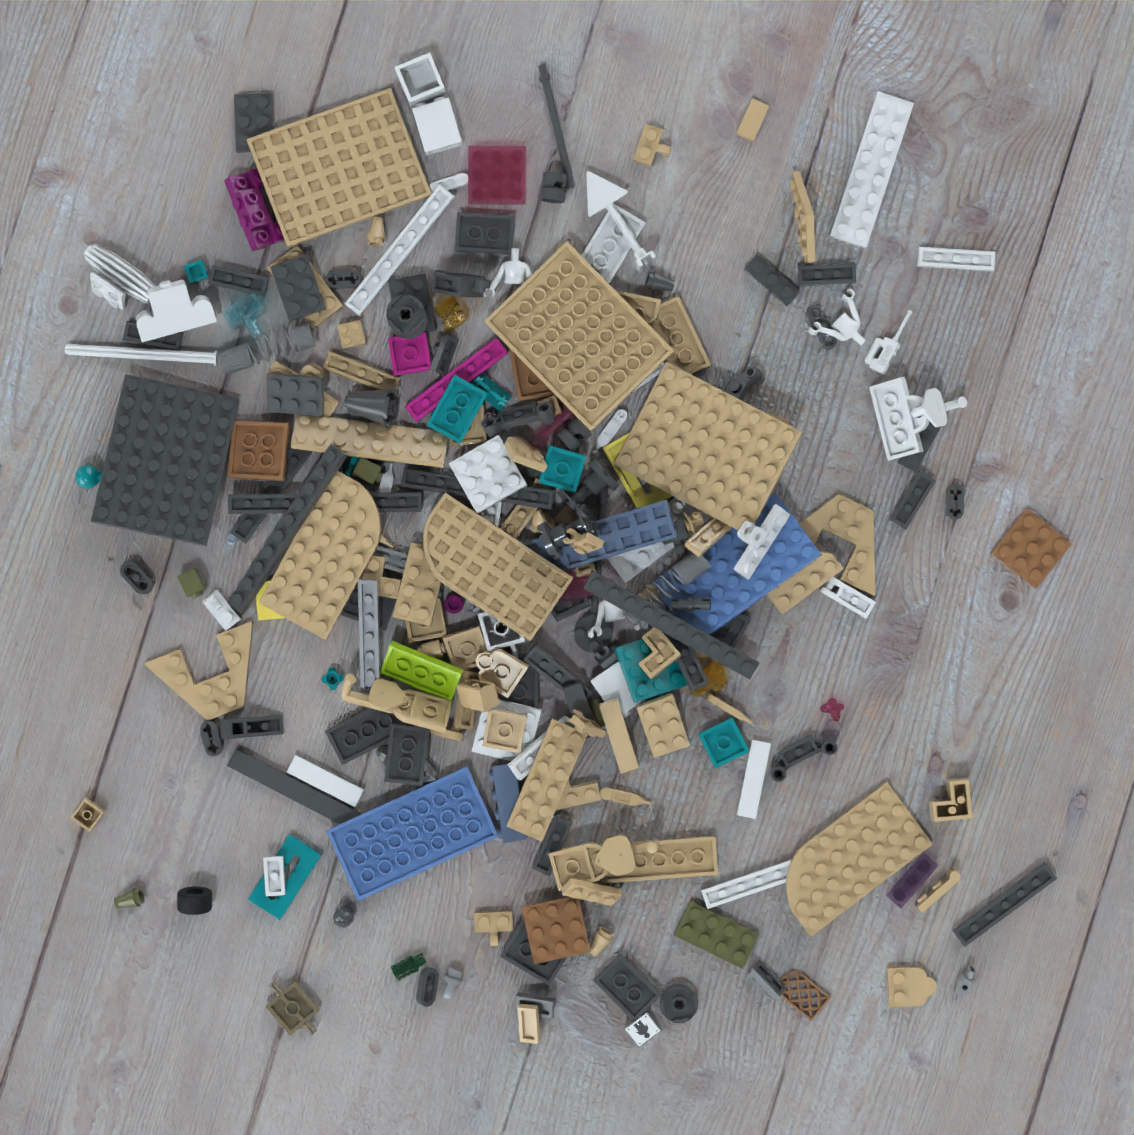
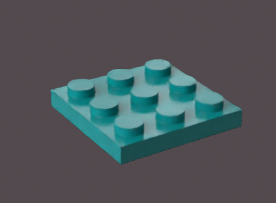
M643 639L615 648L633 703L687 686L676 660L652 680L639 666V663L653 651Z

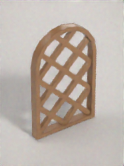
M792 971L786 973L780 980L782 984H787L788 990L783 993H788L789 999L783 993L782 997L810 1021L815 1018L831 998L800 972ZM796 974V980L789 981V975ZM798 975L804 977L805 979L799 980ZM799 982H806L807 989H800ZM809 982L816 988H809ZM790 983H797V990H790ZM817 990V997L810 998V991ZM807 991L808 998L801 999L800 992ZM819 991H821L825 995V997H820ZM798 992V999L791 1000V993ZM826 999L824 1003L820 1005V1000ZM810 1000H818V1007H811ZM801 1001H808L809 1008H802ZM792 1002H799V1008ZM816 1009H818V1010L814 1013V1015L812 1016V1011H811V1010H816ZM809 1010L810 1017L803 1011Z

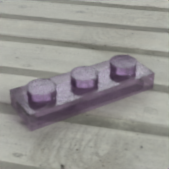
M923 852L886 896L901 909L939 865Z

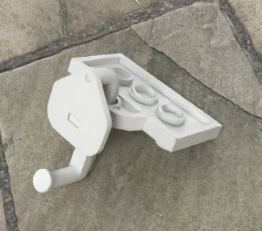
M905 377L869 387L888 461L923 452L919 432L925 430L929 422L935 427L945 426L947 423L946 411L967 406L965 397H959L956 400L943 403L942 395L936 388L926 390L924 399L918 395H909Z

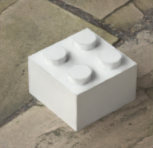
M430 53L395 67L396 74L410 107L446 93Z

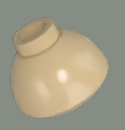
M539 508L532 517L530 528L534 533H542V531L537 530V525L543 522H547L551 528L555 527L552 516L545 509Z

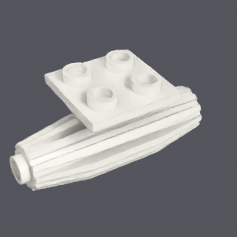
M96 244L90 245L85 250V260L100 274L99 276L93 272L90 274L92 291L98 297L103 296L112 307H119L121 310L125 309L126 294L146 304L150 303L147 290L156 287V285L140 270L117 254Z

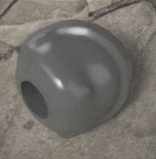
M345 906L339 907L333 915L334 924L342 928L348 927L354 920L353 911Z

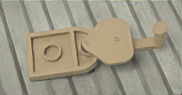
M352 674L345 676L341 692L342 700L375 710L393 713L399 720L405 723L445 733L453 701L413 690L402 691L396 683L384 679L373 681L370 693L366 695L351 691L352 684L356 682V678Z
M618 835L607 838L603 845L588 842L550 852L549 858L558 890L561 891L570 878L592 883L602 879L607 872L615 876L628 874L635 868V854L647 851L656 853L661 843L659 840H652L631 846L626 836Z

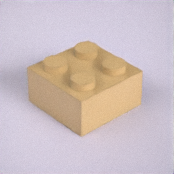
M361 320L337 325L343 350L367 344Z
M84 798L70 818L91 832L106 811L90 799Z

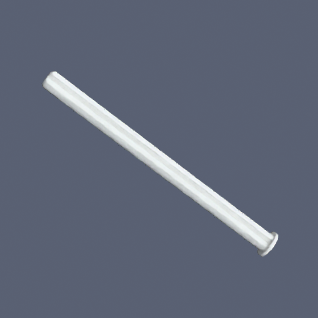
M78 344L65 345V354L213 363L214 366L218 365V351L209 353Z

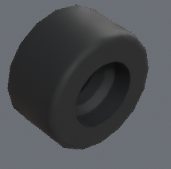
M192 886L178 891L177 910L188 915H200L211 911L212 891L210 889Z

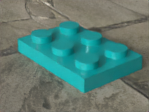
M454 375L427 426L460 444L488 393Z

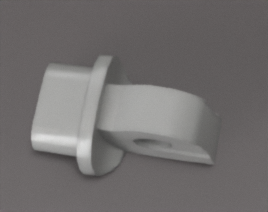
M968 965L966 971L959 975L954 987V993L967 995L971 992L972 984L976 981L974 977L976 971L973 966Z
M452 967L448 968L447 974L443 976L444 980L448 982L444 998L451 999L455 985L462 984L463 971Z

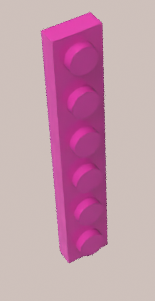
M495 338L407 404L405 408L414 420L418 422L437 407L454 375L470 383L506 356L508 352L499 340Z

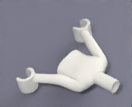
M511 248V260L500 265L489 288L493 292L492 297L495 295L494 290L501 280L503 273L505 274L504 283L523 284L524 273L527 279L532 275L529 266L519 261L518 248Z
M852 289L847 290L850 297H847L845 294L842 295V300L848 302L853 319L846 313L842 314L831 326L834 330L821 327L819 322H814L813 325L817 330L809 327V334L817 335L819 332H822L840 341L853 338L861 346L866 340L858 333L861 323L853 301L854 291Z
M602 600L598 605L595 626L589 629L588 636L590 638L594 636L593 630L597 632L598 637L602 634L600 626L603 616H605V622L624 619L623 610L606 600ZM641 621L640 623L643 625V629H646L648 624L644 621ZM639 624L634 625V629L637 631L640 629Z

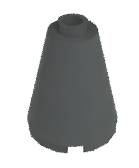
M393 388L351 392L345 397L344 406L347 407L348 412L384 426L392 427L395 424L392 423L393 418L397 419L400 399L395 394L398 393V390Z

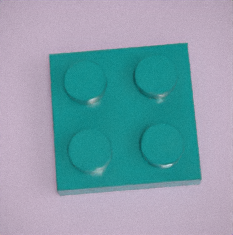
M549 445L545 458L547 468L544 472H541L539 483L576 493L586 456Z
M733 717L698 733L715 769L750 752Z

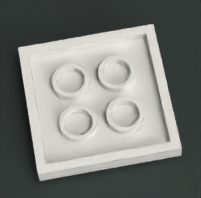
M499 435L449 463L477 514L527 486L515 462L510 460Z
M498 698L500 705L493 708L527 714L521 746L522 752L534 741L542 709ZM481 712L472 752L512 761L520 753L482 746L488 712Z

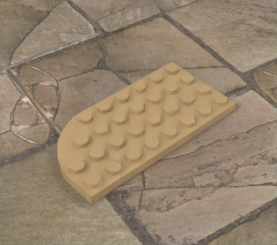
M337 471L294 537L259 602L324 640L328 639L357 586L358 579L363 575L380 541L381 519L379 510L373 497L361 483Z
M447 493L443 495L426 521L423 534L424 554L436 578L531 642L573 580V577Z
M888 782L883 783L809 839L794 854L786 875V896L792 913L810 937L933 844Z

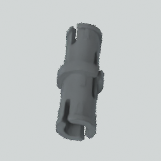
M693 596L684 599L672 598L671 609L672 611L689 610V612L694 610H711V598H693Z

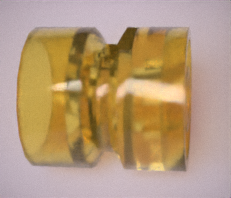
M455 296L445 299L433 308L437 316L443 318L442 324L447 332L454 330L468 320L464 311L459 310L460 305Z

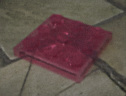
M469 146L468 204L526 205V146Z

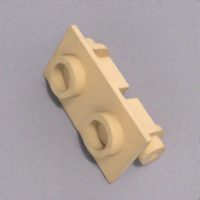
M694 512L689 517L686 513H683L686 520L683 521L685 529L690 533L688 539L704 526L702 515L699 512Z

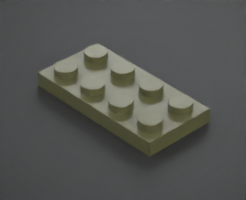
M690 900L673 935L743 969L760 934Z

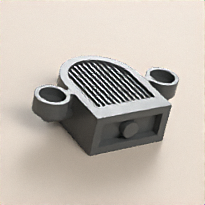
M434 270L432 292L455 297H483L486 288H490L491 280H487L479 275Z

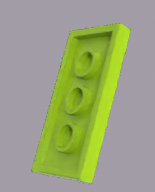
M391 641L380 673L437 697L452 701L463 669Z

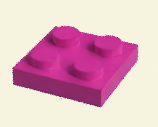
M426 332L411 340L398 336L388 338L394 376L430 371L431 360Z

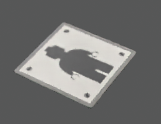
M647 1012L624 1028L638 1048L662 1031Z

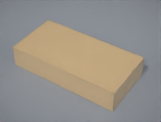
M752 98L736 135L754 142L769 105Z
M519 1004L517 1008L520 1042L538 1044L540 1042L538 1005Z

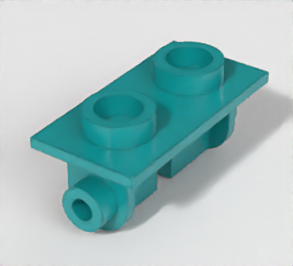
M484 373L474 381V386L488 393L485 400L499 412L512 398Z

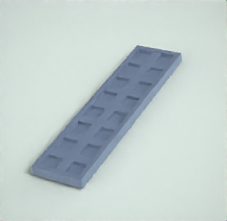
M664 500L595 521L599 528L597 537L603 540L604 543L602 548L586 554H579L574 550L575 548L569 546V544H564L561 546L563 556L555 560L553 559L554 553L550 555L547 552L540 538L522 544L564 571L678 536L668 502ZM584 529L578 533L582 535L587 533V531Z

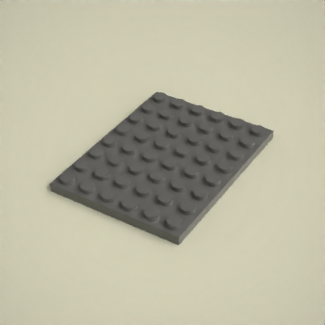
M125 374L91 523L207 546L239 398Z

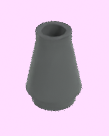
M654 271L648 273L645 287H649V290L672 292L675 281Z

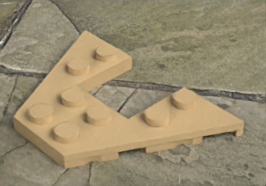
M838 494L799 523V525L813 544H815L823 529L856 545L839 580L875 596L873 510Z
M253 621L216 635L229 671L195 684L181 649L144 664L206 720H211L245 706Z

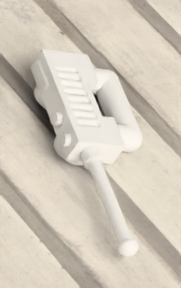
M911 310L907 311L893 339L885 337L884 340L881 338L874 340L864 359L865 363L870 365V369L885 375L891 361L897 354V350L900 349L898 338L912 314ZM879 347L883 348L878 359L874 358Z

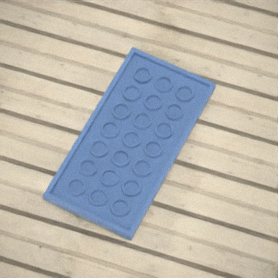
M776 493L768 499L755 526L760 527L775 504L783 508L790 516L749 580L734 570L735 565L749 544L738 537L737 529L732 528L703 554L704 558L711 565V568L705 571L704 574L696 578L688 586H685L672 574L680 592L674 590L664 580L672 598L684 599L692 596L693 598H711V610H694L693 612H689V610L672 611V598L667 597L657 586L656 588L660 591L662 599L674 615L676 614L678 618L712 635L822 555ZM671 568L670 570L673 571L681 579V577L677 574L674 568ZM669 572L664 573L662 576L677 589ZM660 577L653 581L669 595Z
M467 766L326 830L357 901L499 837Z

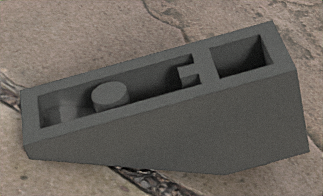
M283 715L220 719L221 739L284 734Z

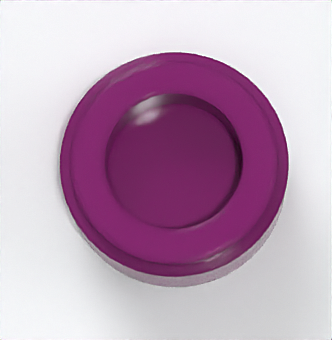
M450 595L445 600V608L450 613H459L464 607V601L459 595Z

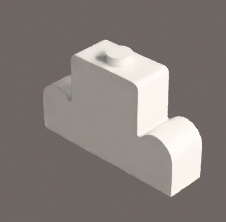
M184 280L164 281L159 283V286L149 288L147 293L153 312L145 310L139 312L136 316V324L141 342L217 322L209 298L204 295H198L191 302Z

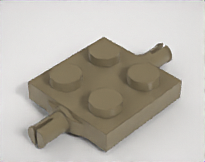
M274 980L269 987L276 995L265 1007L290 1036L303 1027L310 1035H313L317 1030L310 1021L320 1011V1008L296 980L283 989Z

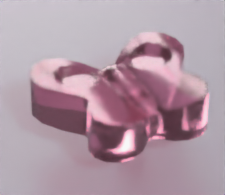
M830 698L828 703L820 707V711L831 714V718L834 721H839L840 711L844 709V705L836 703L834 698Z

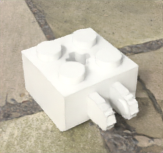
M486 612L478 614L488 652L491 653L495 649L504 650L511 647L512 655L518 658L515 646L526 643L525 638L509 627L505 629L504 633L497 632L499 625L503 623Z

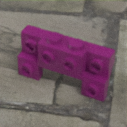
M251 169L243 174L226 178L224 180L251 250H261L285 241L278 222H272L259 190L264 188L258 169Z

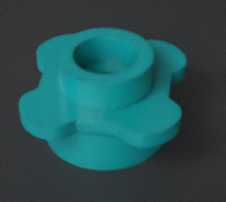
M330 667L328 673L321 677V681L326 683L331 690H336L337 685L344 681V675L336 672L334 667Z

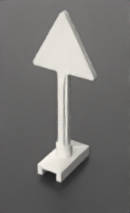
M587 171L588 216L592 217L601 210L607 209L635 252L634 256L637 259L636 270L638 273L642 274L643 266H648L649 262L652 266H655L656 256L651 250L646 253L644 248L640 247L613 205L614 202L627 195V190Z

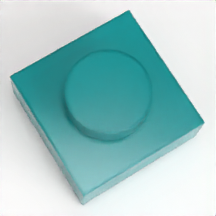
M203 260L184 265L191 285L209 279Z

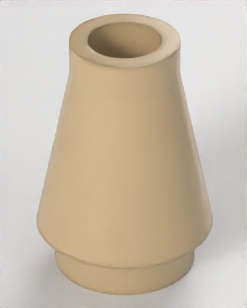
M381 217L372 218L367 236L370 246L381 247L386 241L383 218Z
M604 927L596 930L590 947L591 952L589 953L598 957L613 940V933Z

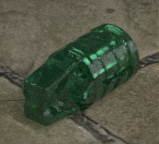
M423 953L414 957L410 955L392 965L391 970L397 981L399 982L401 979L419 971V967L426 963V958Z

